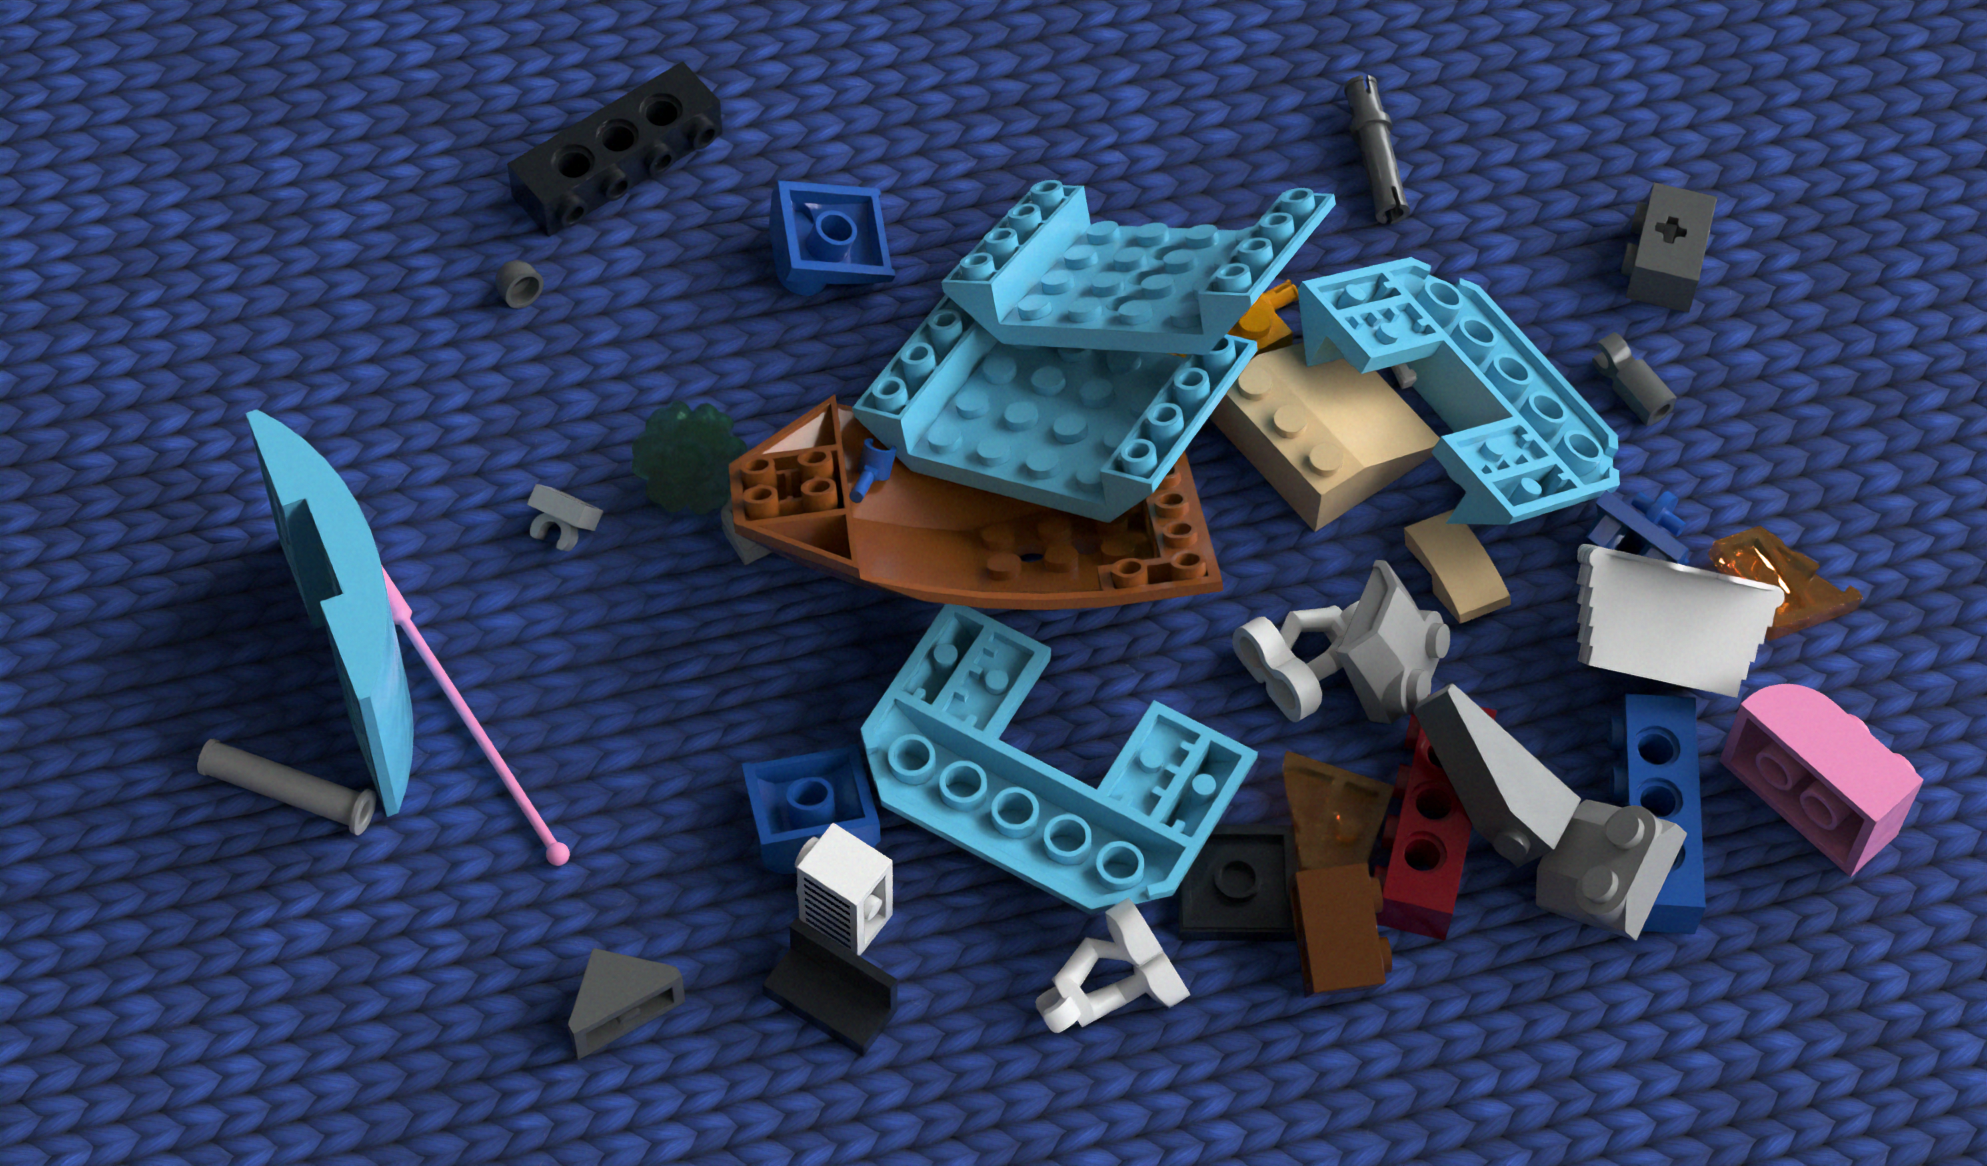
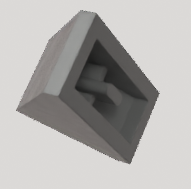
M593 948L568 1023L572 1050L577 1059L579 1060L685 1003L683 977L678 968Z

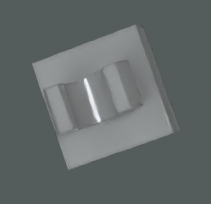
M540 484L535 485L527 505L544 512L538 515L532 522L530 536L544 540L549 527L557 523L561 528V537L557 542L556 548L568 552L575 547L578 541V528L595 531L603 513V510L555 488Z

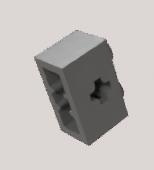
M1654 182L1649 202L1638 201L1630 233L1639 234L1640 238L1638 245L1627 244L1620 272L1621 275L1630 276L1625 298L1689 313L1700 278L1717 202L1716 196Z

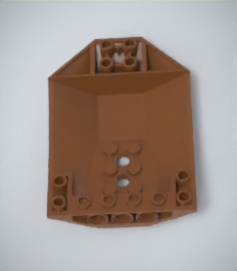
M836 394L729 464L733 523L736 534L798 565L861 587L926 602L978 608L1022 610L1111 607L1223 591L1222 577L1185 450L1150 496L1110 523L911 471L896 456L889 479L884 481L875 480L860 503H855L850 499L849 495L860 477L857 468L864 440L872 438L874 439L872 447L885 451L889 449L854 417L852 406L837 404ZM1037 553L1044 555V558L1033 562H1022L1020 556Z

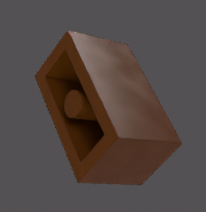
M1368 863L1298 871L1287 879L1305 998L1372 990L1386 984L1385 973L1392 972V954L1388 938L1386 936L1379 937L1375 913H1382L1383 897L1378 877L1369 876Z

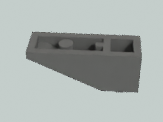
M1451 683L1419 701L1413 711L1475 830L1487 839L1501 856L1509 859L1517 867L1553 851L1579 805L1581 798L1455 684Z

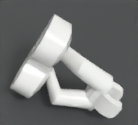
M1359 601L1353 603L1344 611L1336 605L1328 608L1290 611L1280 633L1266 617H1257L1235 630L1232 643L1237 657L1259 683L1266 682L1267 693L1289 720L1298 722L1316 712L1322 702V691L1319 681L1334 674L1343 667L1336 651L1343 641ZM1301 632H1324L1332 643L1323 654L1307 664L1297 658L1291 651Z
M1129 897L1105 911L1108 930L1114 942L1085 937L1063 968L1052 978L1056 987L1037 997L1035 1001L1036 1008L1049 1029L1054 1033H1060L1077 1020L1081 1027H1085L1144 993H1147L1153 1000L1168 1008L1173 1007L1190 996L1180 976ZM1098 958L1123 960L1133 964L1134 975L1087 994L1080 987Z

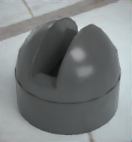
M520 260L505 262L498 269L495 277L496 289L499 295L510 307L516 309L532 304L540 296L544 286L542 276L530 264Z

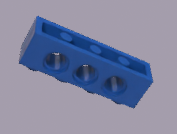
M1625 694L1618 716L1610 715L1607 728L1608 750L1617 751L1618 767L1612 766L1610 771V802H1619V807L1621 808L1637 805L1656 809L1664 815V817L1657 818L1676 823L1687 833L1641 931L1695 934L1706 908L1696 698ZM1642 757H1653L1660 761L1662 764H1650L1646 762Z

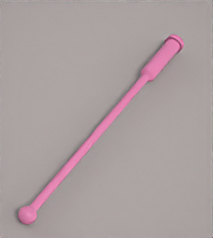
M382 566L394 624L401 625L547 848L546 858L549 863L555 866L565 864L570 856L568 847L564 843L557 842L411 621L412 610Z

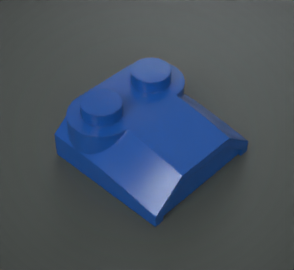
M778 180L771 194L769 231L776 274L782 285L793 293L811 296L823 291L827 284L893 282L896 275L890 262L879 200L881 196L880 189Z
M858 744L766 762L741 764L758 839L759 856L762 864L767 869L780 874L797 873L795 861L803 846L812 837L820 839L832 823H835L874 849L877 843L881 841L880 823Z

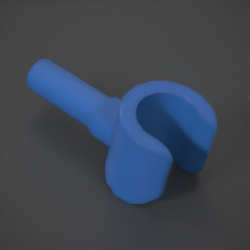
M867 438L864 440L857 468L860 477L849 495L853 502L860 503L875 480L884 481L889 479L897 450L896 446L892 445L891 449L886 451L872 447L874 439Z

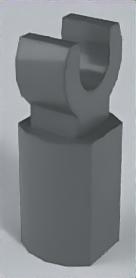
M1613 332L1597 342V347L1602 352L1592 358L1594 366L1602 375L1614 381L1612 385L1613 390L1645 426H1652L1660 422L1673 411L1677 397L1643 359L1635 360L1625 340L1619 334Z

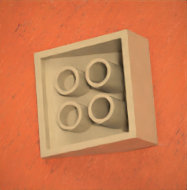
M1304 342L1253 357L1213 410L1210 417L1214 424L1315 532L1434 456L1431 451L1440 439L1376 371L1360 374L1344 358L1307 367Z

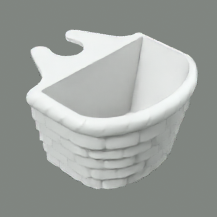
M1589 544L1579 546L1577 560L1581 563L1577 578V584H1581L1577 603L1581 604L1577 621L1581 623L1577 642L1581 643L1578 656L1579 662L1603 669L1735 698L1738 697L1741 680H1746L1750 662L1755 663L1758 645H1763L1767 626L1772 627L1776 607L1781 606L1784 602V591L1780 587Z

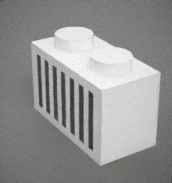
M832 823L820 839L812 837L807 841L795 861V867L797 868L798 887L796 894L798 895L799 919L860 956L893 915V860L835 823Z

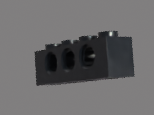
M682 61L507 163L512 197L548 237L565 227L575 226L590 212L609 201H616L622 198L629 189L653 175L664 173L676 161L695 150L704 149L713 143L718 136L722 135L720 100Z

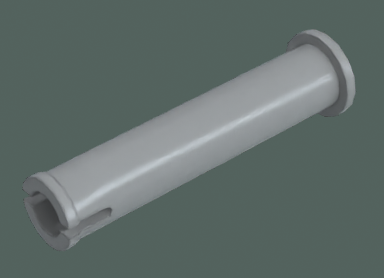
M214 738L209 739L205 743L199 755L197 763L199 774L215 777L348 825L350 833L359 836L362 834L372 819L377 797L373 790L366 789L361 793L223 744Z

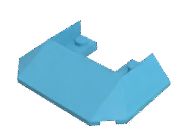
M1412 257L1302 281L1297 290L1307 367L1344 358L1360 374L1406 363L1409 370L1413 369L1417 374L1416 377L1418 379L1412 384L1414 389L1454 432L1441 436L1431 451L1446 469L1449 477L1466 491V494L1445 524L1509 525L1601 497L1605 490L1614 493L1620 485L1619 470L1613 468V457L1618 451V435L1479 285L1459 278L1456 284L1453 285L1429 275L1431 265Z
M945 604L861 727L862 741L881 806L1090 915L1105 912L1128 897L1134 904L1172 896L1256 761L1258 752L1153 700L1101 784L1095 789L999 740L1010 720L1049 663L1051 648L968 606Z

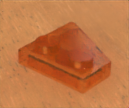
M1760 525L1714 541L1708 552V556L1721 574L1775 585L1784 591V602L1781 606L1776 607L1772 627L1767 626L1765 637L1768 641L1855 611L1864 598L1851 585L1843 592L1816 574L1820 567L1818 563L1802 553L1792 551L1784 544L1783 540Z
M1286 751L1283 759L1282 773L1291 825L1295 828L1296 857L1299 871L1368 863L1389 807L1394 786Z

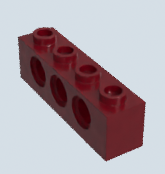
M1479 706L1495 721L1497 710ZM1411 713L1403 748L1415 751L1411 765L1402 763L1399 765L1392 798L1403 800L1400 816L1388 813L1380 848L1391 850L1392 852L1388 867L1376 865L1374 877L1379 879L1383 897L1382 913H1377L1376 921L1377 925L1445 941L1454 911L1472 822L1444 769L1436 767L1431 763L1432 761H1439L1416 715ZM1424 810L1434 811L1442 818L1437 820L1428 819L1419 812ZM1408 862H1423L1427 864L1431 868V870H1416L1409 866Z

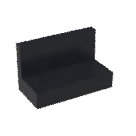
M795 918L789 926L790 949L762 984L763 995L864 1057L897 1012V979L800 919Z

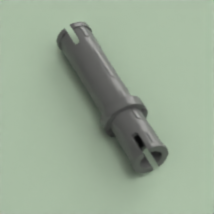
M1363 75L1351 78L1344 85V93L1347 97L1352 116V125L1349 126L1353 141L1359 144L1375 207L1376 219L1378 222L1386 224L1387 216L1385 211L1388 210L1390 224L1402 221L1410 213L1390 139V130L1393 129L1390 116L1383 112L1376 79L1373 76L1367 75L1366 83L1368 88L1366 89Z

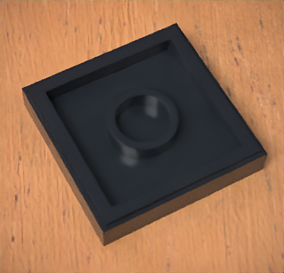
M1216 825L1177 888L1178 940L1296 941L1287 879L1297 872L1295 825Z

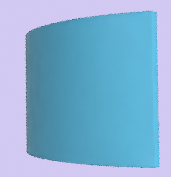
M258 409L247 412L246 416L280 544L313 628L316 629L326 625L351 726L386 816H392L399 812L407 789L413 754V715L407 678L381 561L371 530L348 487L323 456L283 423Z

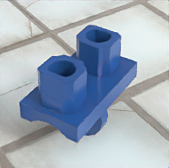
M1607 490L1597 500L1598 516L1585 536L1587 544L1618 551L1624 542L1629 540L1641 549L1638 554L1640 556L1685 566L1690 565V561L1686 559L1689 549L1661 529L1663 527L1678 537L1686 527L1687 523L1673 514L1679 499L1677 496L1666 491L1654 501L1640 491L1634 497L1631 505L1644 513L1645 516L1639 514Z

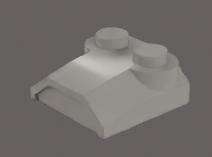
M1375 560L1372 573L1341 645L1338 646L1336 651L1369 721L1392 724L1403 715L1415 714L1413 710L1417 703L1426 698L1428 694L1430 695L1431 679L1439 659L1444 658L1448 652L1450 630L1444 624L1441 615L1437 611L1419 610L1412 597L1387 561Z
M1586 799L1577 806L1555 849L1543 855L1537 867L1536 905L1543 910L1636 941L1687 833L1676 823L1657 818L1642 806L1631 805L1621 808Z

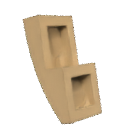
M1453 509L1404 527L1406 547L1432 575L1433 593L1461 624L1511 605L1510 594L1493 562L1468 525L1445 524L1453 513Z

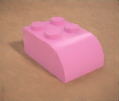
M1778 684L1765 687L1753 693L1741 703L1719 760L1850 877L1898 835L1924 781L1905 757L1892 753L1871 735L1868 727L1861 719L1855 715L1847 714L1822 693L1794 684Z

